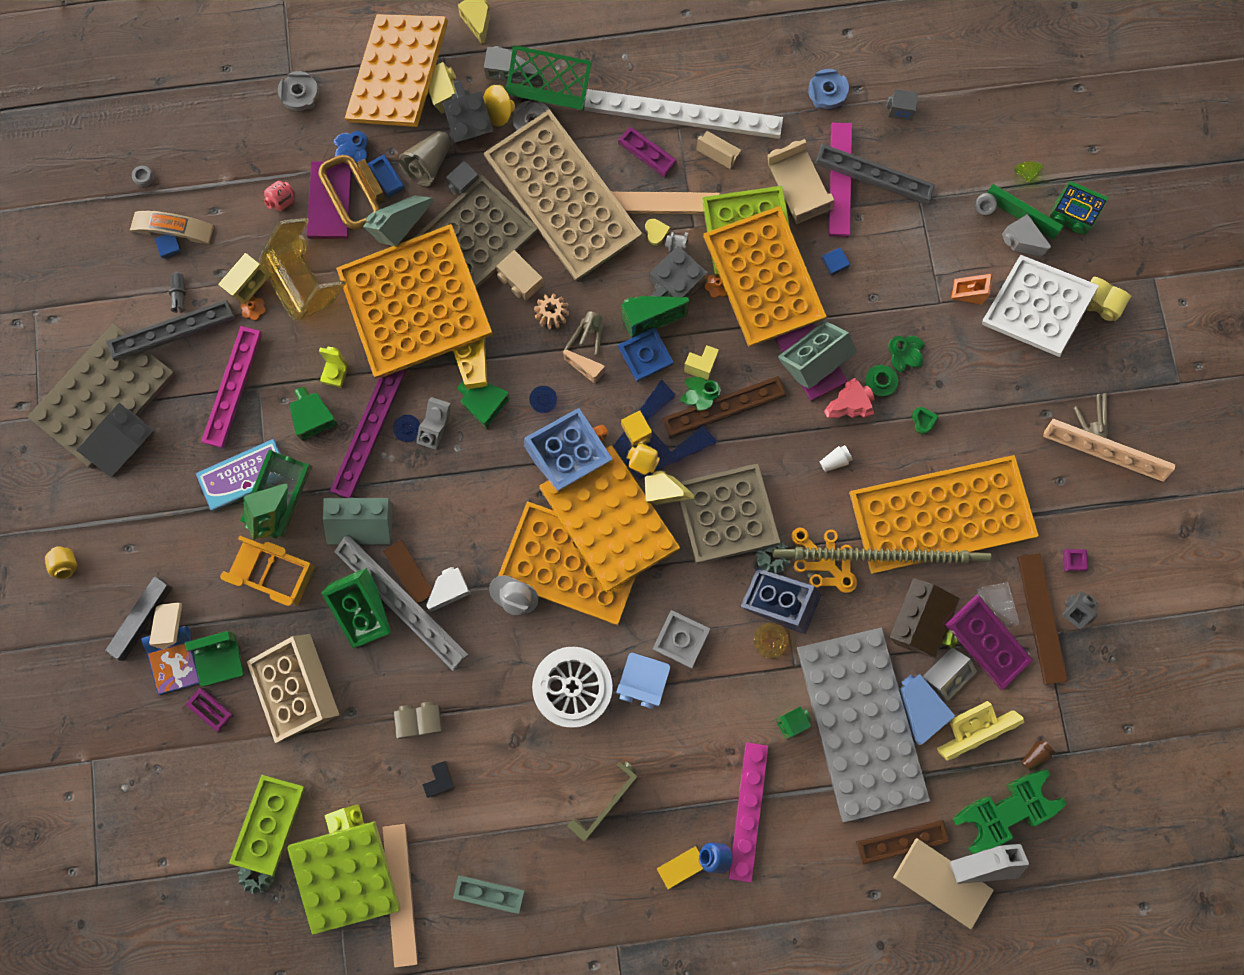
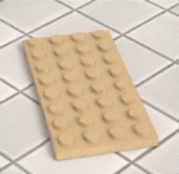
M550 109L483 153L486 160L530 220L537 226L538 231L575 281H578L642 237V233Z

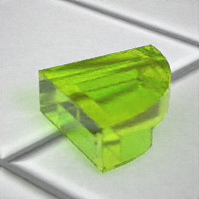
M1025 161L1018 164L1014 171L1027 182H1030L1044 166L1034 161Z

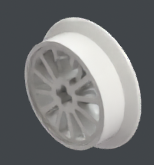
M580 647L561 648L549 654L539 664L533 678V697L540 712L551 722L563 727H581L595 721L607 708L612 695L611 675L604 661L592 651ZM571 662H580L576 676L573 677ZM568 663L570 677L567 678L559 668L561 664ZM583 665L589 666L591 671L581 679H578ZM556 669L562 677H550V675ZM593 673L596 674L597 682L582 684ZM556 679L560 680L563 684L562 689L558 692H554L550 688L551 682ZM574 681L576 686H579V689L574 690V693H570L567 685H571ZM599 686V693L597 695L583 690L585 687ZM550 693L551 695L559 697L553 702H551L549 700L548 694ZM582 693L596 698L592 706H589L581 696ZM567 696L562 711L554 707L556 703ZM577 697L587 707V710L578 713ZM573 698L575 713L567 714L566 709L570 699Z

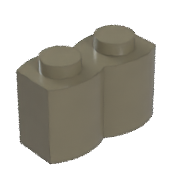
M434 701L421 703L419 708H412V705H404L399 707V711H394L398 739L443 732L440 706L434 705Z

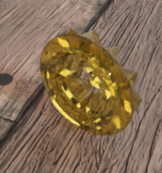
M766 623L756 630L753 643L757 652L761 655L774 658L780 656L786 650L788 635L780 625ZM768 631H770L772 638H780V640L773 643V650L769 643L762 642L768 638Z

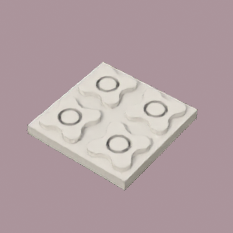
M1020 255L985 315L982 325L1060 357L1096 294L1099 285Z

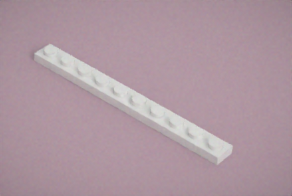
M587 89L584 111L776 139H780L783 117L590 89Z

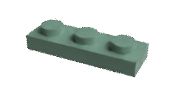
M458 875L453 899L520 914L525 890Z

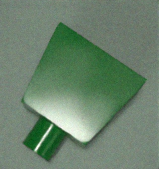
M462 381L457 388V391L465 395L461 400L463 407L485 429L490 426L510 400L507 391L488 382L485 387L467 389L464 381Z
M301 387L294 391L298 400L290 403L289 407L295 433L301 441L338 425V422L317 392L309 395L306 387Z

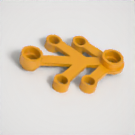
M796 528L792 532L791 541L797 546L803 545L805 548L809 547V550L815 547L818 550V547L809 539L806 529ZM828 530L824 534L828 550H831V548L835 550V541L838 535L834 530ZM797 533H803L804 539H798ZM828 533H832L834 535L833 540H829L827 538ZM843 545L840 548V550H843V548H847L849 550L852 547L849 545ZM822 558L819 562H806L803 559L797 560L794 563V569L799 573L804 571H829L834 576V578H822L818 574L812 575L809 579V584L816 588L820 586H836L839 591L849 593L857 586V579L850 572L849 559H846V561L842 559V571L835 565V558L833 561L830 558L827 561ZM802 562L804 569H798L797 563ZM813 578H818L820 583L818 585L813 584ZM848 578L850 585H844L843 579Z

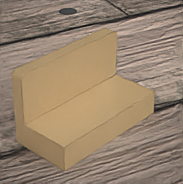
M708 131L703 137L699 136L697 139V151L729 169L732 168L741 154L739 148Z

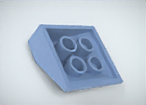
M580 408L524 439L525 449L557 491L613 460Z

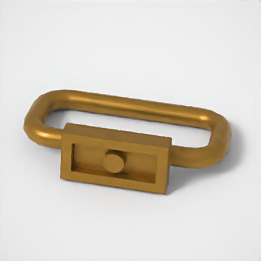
M339 155L327 160L320 166L318 172L319 179L343 223L350 229H362L366 223V218L359 221H352L327 177V171L341 163L348 164L369 201L373 212L381 209L379 204L385 201L384 194L365 159L356 163L348 155Z

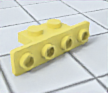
M987 701L949 721L956 739L937 748L938 753L946 760L955 759L970 749H975L979 745L996 739L999 735L1009 730L1016 729L1025 722L1024 718L1014 710L996 718L992 704Z

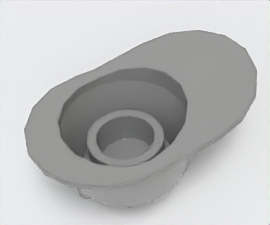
M505 575L497 576L489 585L492 599L511 615L530 613L538 605L539 597L535 589L512 577Z

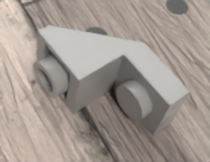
M433 397L428 400L426 417L419 426L417 444L437 449L448 421L451 403Z

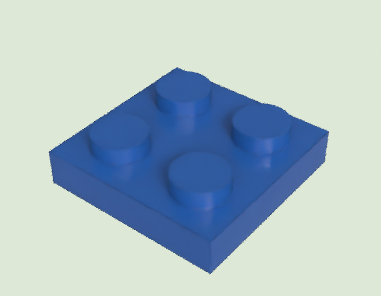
M655 327L618 345V349L636 383L674 364Z

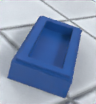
M384 154L367 163L388 198L405 189L404 184Z

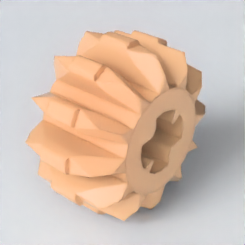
M553 293L551 298H548L545 294L544 301L538 299L537 304L539 306H535L534 311L537 313L535 319L540 320L541 326L547 324L550 330L554 324L556 328H559V322L566 323L565 317L569 316V311H567L568 304L563 303L562 296L556 299V295Z

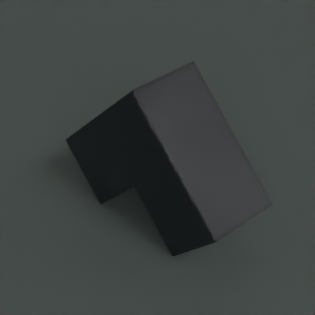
M446 761L432 765L431 768L435 780L422 784L427 798L455 788Z

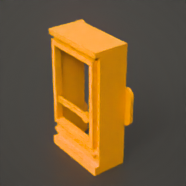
M239 536L238 540L243 542L230 572L223 571L220 578L236 586L244 584L267 593L272 600L286 606L292 604L298 606L315 566L286 554V549L270 542H265L263 545ZM263 551L270 554L271 557L268 559V564L259 584L249 581ZM275 556L304 567L291 597L262 586L271 565L275 562Z

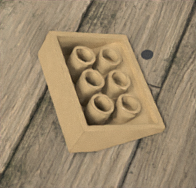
M310 634L292 636L247 661L275 743L339 716Z

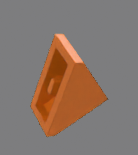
M986 274L954 279L952 299L983 305L990 295L993 275Z

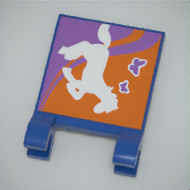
M189 626L179 627L177 636L180 641L164 650L150 645L151 636L142 638V644L148 655L157 695L200 683L194 653L187 652L185 642L191 641Z

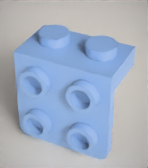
M630 653L616 694L620 695L619 699L631 703L634 699L641 702L640 706L653 709L654 706L659 707L670 670L669 664Z

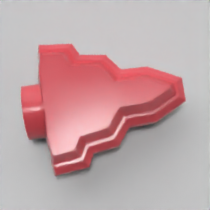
M853 378L845 384V388L839 392L838 398L830 402L824 413L827 418H840L845 415L851 418L872 416L874 411L871 402L875 400L873 392L869 386L862 387L859 381Z

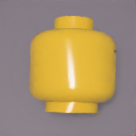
M640 443L636 448L632 446L627 456L630 459L629 467L643 475H647L649 472L653 473L660 460L657 457V450L643 443Z
M55 547L45 556L47 571L54 578L67 579L77 570L75 555L69 548Z

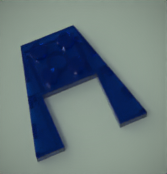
M661 380L639 411H641L647 421L674 399L676 395ZM702 426L671 452L651 429L652 438L645 445L658 452L657 457L660 460L654 470L656 472L670 464L681 461L691 454L702 451V449L710 445L716 444L717 440ZM624 431L613 445V448L639 480L652 475L653 473L651 472L643 475L629 467L630 459L627 456L632 448V444Z

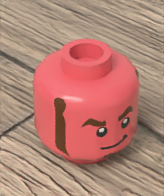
M277 181L264 190V202L269 209L280 212L294 203L295 192L287 182Z

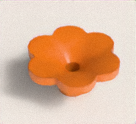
M710 275L707 278L705 290L710 293L712 298L726 296L727 293L720 276Z
M252 296L245 305L241 303L242 316L246 319L251 318L253 321L258 320L261 315L266 313L264 300Z

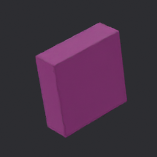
M1087 549L1063 550L1064 571H1088Z

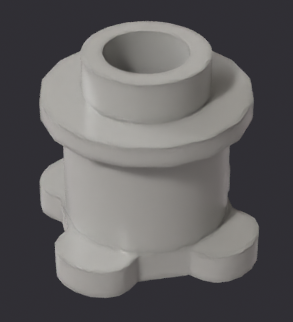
M672 232L671 236L667 235L665 247L669 248V252L679 246L686 252L689 233L685 232V235L681 236L675 235Z

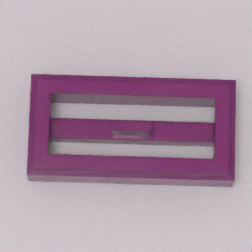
M201 687L185 704L218 733L221 732L223 726L227 725L229 719H232L234 716ZM202 695L203 697H205L218 710H220L225 715V717L223 718L221 715H219L199 696ZM194 701L198 702L220 723L217 725L193 704Z

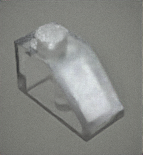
M1008 582L982 587L977 590L978 594L976 595L983 599L1004 625L1010 628L1020 624Z

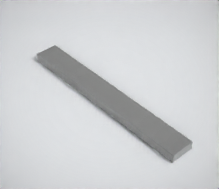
M349 535L344 537L334 552L354 572L367 568L377 585L380 598L452 671L456 670L468 654Z

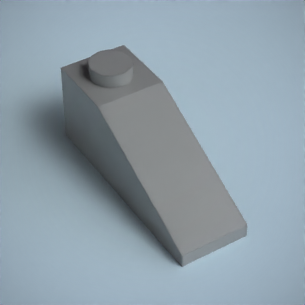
M499 46L487 47L483 67L485 78L507 81L512 52ZM516 55V60L520 66L526 62ZM530 63L522 68L528 78L537 72L535 66ZM520 70L513 74L512 82L522 83L526 80ZM540 74L530 80L532 84L544 85V80Z

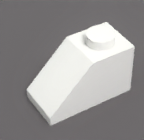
M450 567L442 571L443 575L438 576L427 603V608L431 612L471 594L459 568L454 569V567Z

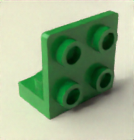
M226 631L185 642L186 651L194 653L200 686L205 687L244 676L235 633Z

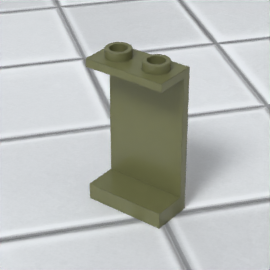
M627 761L624 765L619 762L617 766L631 778L591 827L587 829L576 818H573L567 825L583 841L589 837L637 778L634 774L636 769Z

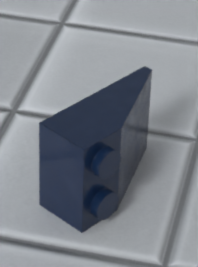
M757 568L740 607L785 628L806 634L822 595L813 585Z

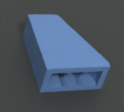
M911 674L901 682L903 686L899 689L914 742L917 745H921L953 719L955 715L920 674L914 677Z

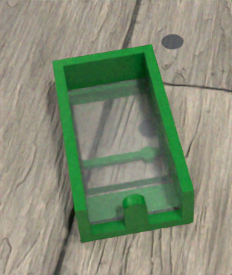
M270 449L266 454L251 494L287 483L286 512L275 533L269 536L277 539L278 536L285 537L286 530L313 466ZM244 511L240 519V522L245 523Z

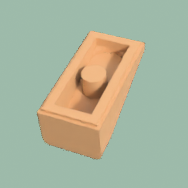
M566 349L563 351L564 360L596 384L605 373L604 365Z

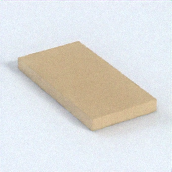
M916 838L893 878L967 928L972 929L990 898L993 889L983 882L957 884L949 864L950 860Z

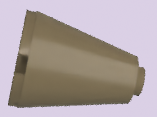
M437 131L403 152L399 157L401 158L399 164L403 172L411 180L413 178L419 181L417 184L429 186L434 181L452 146L450 136L445 132Z

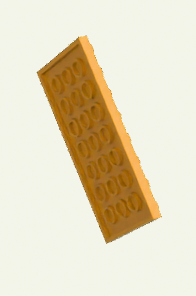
M1015 455L849 492L865 551H868L869 548L871 551H874L876 548L878 551L880 549L884 551L887 549L890 551L902 549L904 552L908 549L911 552L914 549L917 552L920 549L923 552L926 549L929 552L932 549L933 552H936V550L940 552L942 550L946 552L951 550L954 553L955 550L958 552L968 550L970 553L1039 536ZM871 559L870 562L868 561L871 574L924 563L923 560L920 563L917 560L913 563L911 560L905 562V560H902V562L898 560L896 562L892 560L887 562L886 559L883 562L880 559L876 562L874 559Z

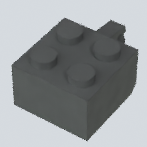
M461 80L453 82L456 93L451 94L453 99L444 101L442 104L454 142L492 132L493 128L482 92L470 94L469 89L464 90Z
M677 246L649 273V281L654 285L655 289L651 296L688 297L689 299L706 283L708 272L683 249Z

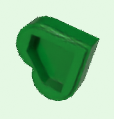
M924 407L916 408L912 413V420L916 423V432L921 435L928 434L939 416Z

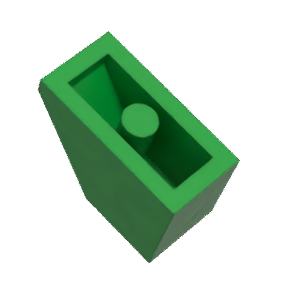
M801 706L775 718L784 739L811 727L809 722L812 721L806 709L803 710Z

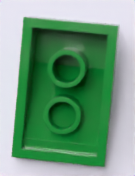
M660 296L630 297L621 304L622 320L630 337L633 338L654 327L658 329L688 316L689 299L688 297Z
M367 568L331 582L322 592L324 599L352 648L390 634V627L377 585Z

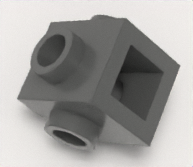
M1080 591L1076 596L1072 594L1064 603L1066 608L1062 616L1079 629H1082L1087 623L1093 622L1098 615L1096 611L1099 604L1094 597L1085 594L1083 591Z

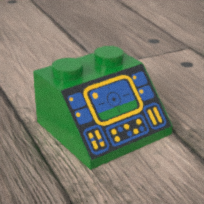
M1070 181L1056 199L1049 217L1063 226L1072 229L1075 233L1086 235L1093 227L1109 197Z

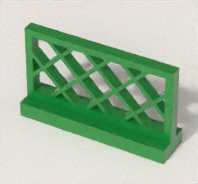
M513 45L505 90L511 96L584 110L592 61ZM517 50L525 52L529 57V60L521 66L516 60ZM543 55L549 63L539 69L534 59ZM562 59L565 60L568 68L559 74L553 63ZM568 61H572L575 63L570 65ZM532 62L537 72L528 78L522 68ZM578 63L587 64L586 73L581 77H578L573 70V67ZM551 66L557 76L547 82L542 71ZM520 70L526 80L521 84L512 83L513 74ZM571 70L576 80L567 86L561 76ZM540 74L546 84L540 88H534L530 80ZM559 78L565 88L559 92H554L549 84ZM528 82L531 87L524 86V84ZM577 82L583 88L581 97L573 96L569 90ZM546 86H548V88L550 89V91H549V90H544V88H545Z

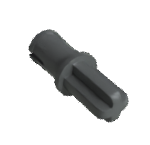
M179 272L171 274V289L169 290L171 295V311L178 313L177 306L180 313L185 311L184 296L186 291L184 290V275Z

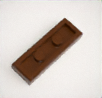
M400 540L383 550L410 597L417 604L430 598L432 589L403 541Z

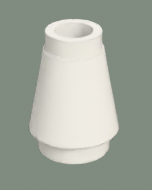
M844 445L841 448L838 446L819 462L823 470L827 472L849 465V462L853 459Z

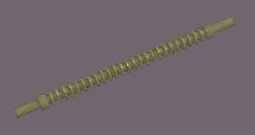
M803 547L773 549V557L795 558V560H803V558L809 560V558H812L813 561L815 558H818L819 561L822 558L825 561L828 558L831 561L834 558L837 561H840V559H843V561H846V559H849V561L861 559L863 562L865 559L869 562L871 559H874L875 562L878 559L881 562L884 559L887 562L890 560L896 562V560L899 562L911 560L912 563L915 560L918 563L921 560L924 563L927 560L930 563L934 560L936 563H939L941 560L942 563L946 561L948 563H952V561L958 563L960 561L961 564H967L969 561H991V553H969L968 550H961L960 552L955 550L953 553L951 550L948 552L945 550L933 552L932 549L929 552L926 549L923 552L920 549L917 552L914 549L911 552L908 549L904 552L902 549H899V551H896V549L892 551L880 549L878 551L876 548L874 551H871L870 548L868 551H865L864 548L861 551L858 548L855 551L852 548L846 550V548H843V550H840V548L828 550L827 547L824 550L821 547L818 550L815 547L812 550H809V547L803 549Z

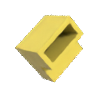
M706 345L702 357L689 352L684 372L708 381L719 350Z

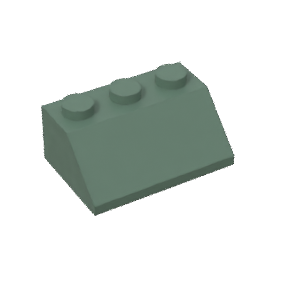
M824 321L778 356V359L798 383L810 389L842 363L848 361L851 356L857 353V350L849 332Z
M324 498L323 524L327 545H339L342 539L348 535L358 545H391L393 503L388 498Z

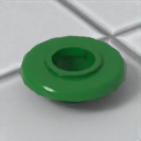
M876 365L867 372L865 382L873 394L888 396L897 388L898 377L896 372L889 366ZM879 375L885 376L888 383L881 385L877 382L876 377Z

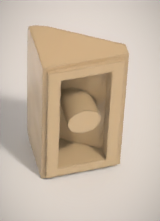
M182 603L156 606L149 642L151 646L164 650L176 643Z

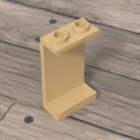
M805 139L794 141L789 146L775 149L767 155L769 168L777 185L783 187L785 202L796 224L834 209V198L831 193L827 194L806 150Z

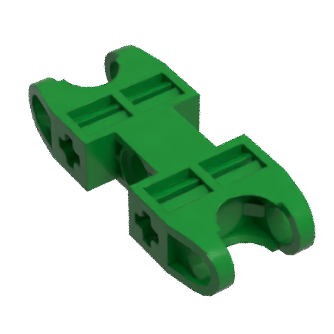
M1048 769L1023 775L1006 784L1011 796L994 804L990 796H984L967 805L953 817L955 825L967 821L977 826L978 836L974 843L968 847L971 854L998 847L1012 839L1013 837L1008 827L1025 818L1029 826H1036L1053 817L1065 807L1067 802L1064 797L1051 801L1042 795L1041 787L1046 782L1045 779L1051 775Z

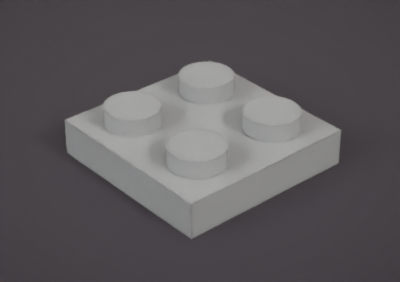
M671 610L652 650L692 669L710 628Z

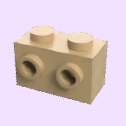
M515 250L496 266L498 271L497 277L504 284L508 283L512 287L511 291L518 298L522 297L525 301L544 286L543 278Z

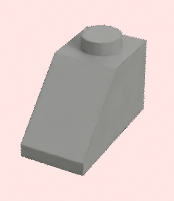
M1028 214L1007 226L1002 233L1004 242L1013 251L1042 257L1051 248V245Z

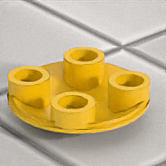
M493 85L485 91L483 96L491 124L497 127L504 126L508 122L511 112L515 110V104L510 100L508 93L502 85Z

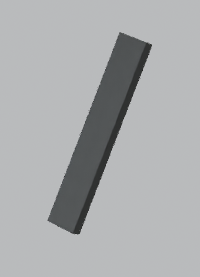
M821 144L815 164L927 205L930 202L935 186L933 183Z
M227 299L106 342L112 359L116 362L236 319Z

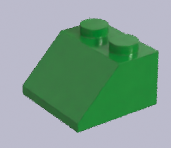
M287 483L244 496V521L253 540L266 538L275 533L287 509Z

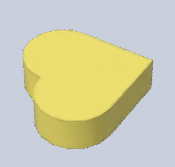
M649 219L645 224L648 242L653 246L660 245L670 231V227L656 219Z

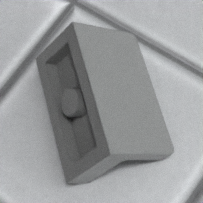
M951 648L923 678L936 688L941 698L948 702L977 673V670L970 658Z

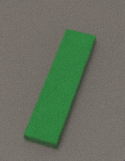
M992 184L987 192L995 196L999 208L1020 219L1028 214L1039 231L1053 240L1063 227L1062 224L995 184Z

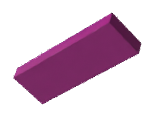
M631 126L618 139L619 145L664 178L677 164L675 158Z

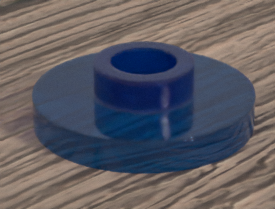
M538 386L530 394V405L538 413H548L555 408L557 395L548 386Z
M402 415L395 420L393 433L402 442H412L417 439L420 422L412 415Z

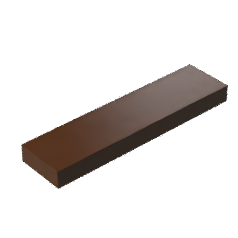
M939 820L856 841L862 864H867L907 854L916 838L929 847L947 844L950 841L944 820Z

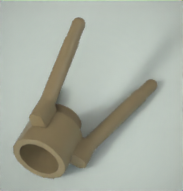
M587 312L565 349L569 350L582 329L585 331L580 341L581 346L584 344L588 333H595L597 331L595 342V355L597 356L599 354L601 331L603 329V325L600 324L602 317L595 312Z
M1104 393L1102 402L1101 395L1097 394L1096 396L1098 422L1090 423L1089 428L1079 408L1075 406L1074 410L1085 431L1107 439V394Z

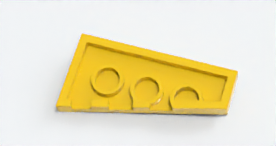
M485 338L453 350L466 388L472 389L487 386Z

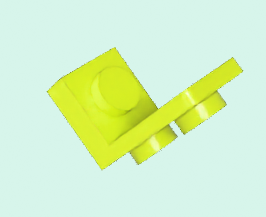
M327 347V349L320 348L319 353L326 361L320 382L342 388L349 367L348 363L338 349L333 347Z

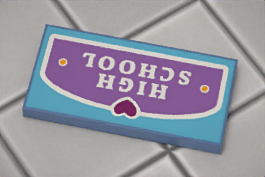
M271 439L195 473L212 512L251 494L268 450L270 449L281 454L275 439ZM270 472L266 483H273L275 485L288 478Z

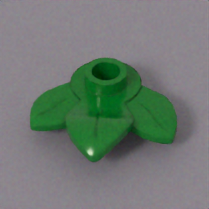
M911 335L906 338L895 336L889 341L888 349L892 354L891 362L898 372L902 373L907 365L914 368L923 366V356L919 351L925 346L923 340ZM898 342L901 344V349L897 346Z
M701 377L687 378L684 381L689 390L680 398V401L689 406L696 405L698 411L707 410L712 406L713 400L720 396L721 388L717 382L712 380L706 381Z

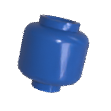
M707 843L699 853V861L706 872L723 874L730 869L733 855L731 849L725 844Z

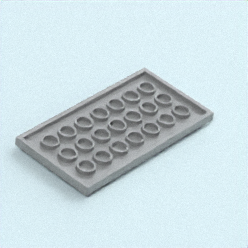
M882 627L798 647L799 660L842 822L929 802L930 799Z

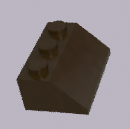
M913 578L889 638L895 645L936 659L948 630L945 624L953 618L960 598L934 584Z

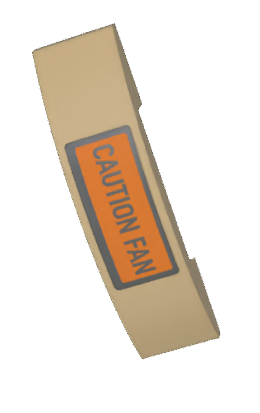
M137 211L134 214L130 231L151 235L153 232L187 238L190 242L210 244L214 225L178 214L158 211Z

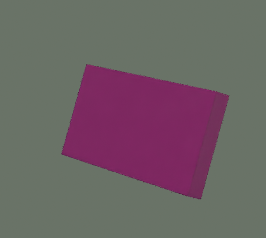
M311 161L307 238L348 239L349 228L343 223L319 179V168L326 161ZM341 163L330 168L326 174L350 217L352 170L348 164Z
M811 324L774 339L783 353L814 330L816 326ZM837 367L810 389L802 384L801 386L811 402L846 384L848 381L840 367Z
M975 595L945 624L1001 690H1004L1033 661L979 595Z

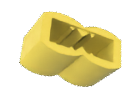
M1093 277L1090 282L1099 285L1087 310L1098 312L1107 321H1116L1123 313L1131 295L1120 288L1112 286L1103 279Z

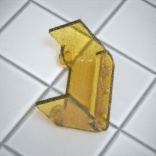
M307 217L279 221L260 253V264L271 274L268 279L294 321L303 320L332 304L346 285L344 280L319 284L306 263L303 255L308 245L302 232L309 222Z

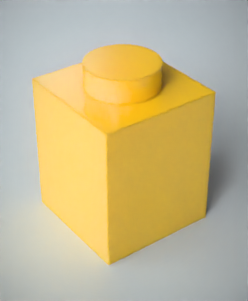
M641 411L621 420V426L633 447L640 443L647 444L650 438H652V431Z

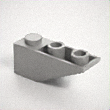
M1021 844L998 846L950 861L949 863L957 884L1020 878L1029 866Z

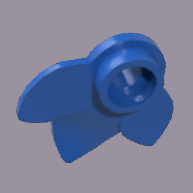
M363 132L342 133L335 138L333 143L338 146L335 157L348 155L356 163L363 159L366 161L367 152L365 148L368 144V138ZM357 138H360V141L358 143H355V140Z

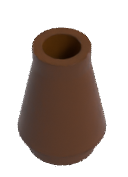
M1042 739L1039 742H1035L1021 762L1031 772L1034 768L1052 759L1055 751Z

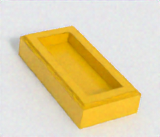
M696 846L657 868L667 889L703 869Z

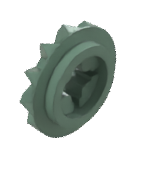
M781 541L780 545L757 551V562L762 570L777 574L784 571L790 564L791 558H780L772 562L771 565V557L766 554L773 553V549H788V546Z
M242 867L238 872L239 884L242 885L244 891L252 894L266 891L274 881L273 876L262 873L258 877V882L256 879H248L253 874V871Z

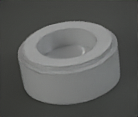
M138 166L132 172V179L138 186L147 187L152 184L154 174L147 166Z
M984 193L977 198L976 210L980 214L989 215L996 210L997 200L994 195Z

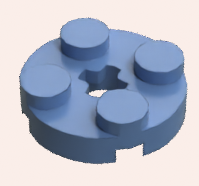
M823 69L818 71L811 79L808 88L809 97L817 108H836L844 104L849 91V84L846 77L837 74L836 70ZM826 86H829V88L833 90L831 92H827L824 89L826 88Z

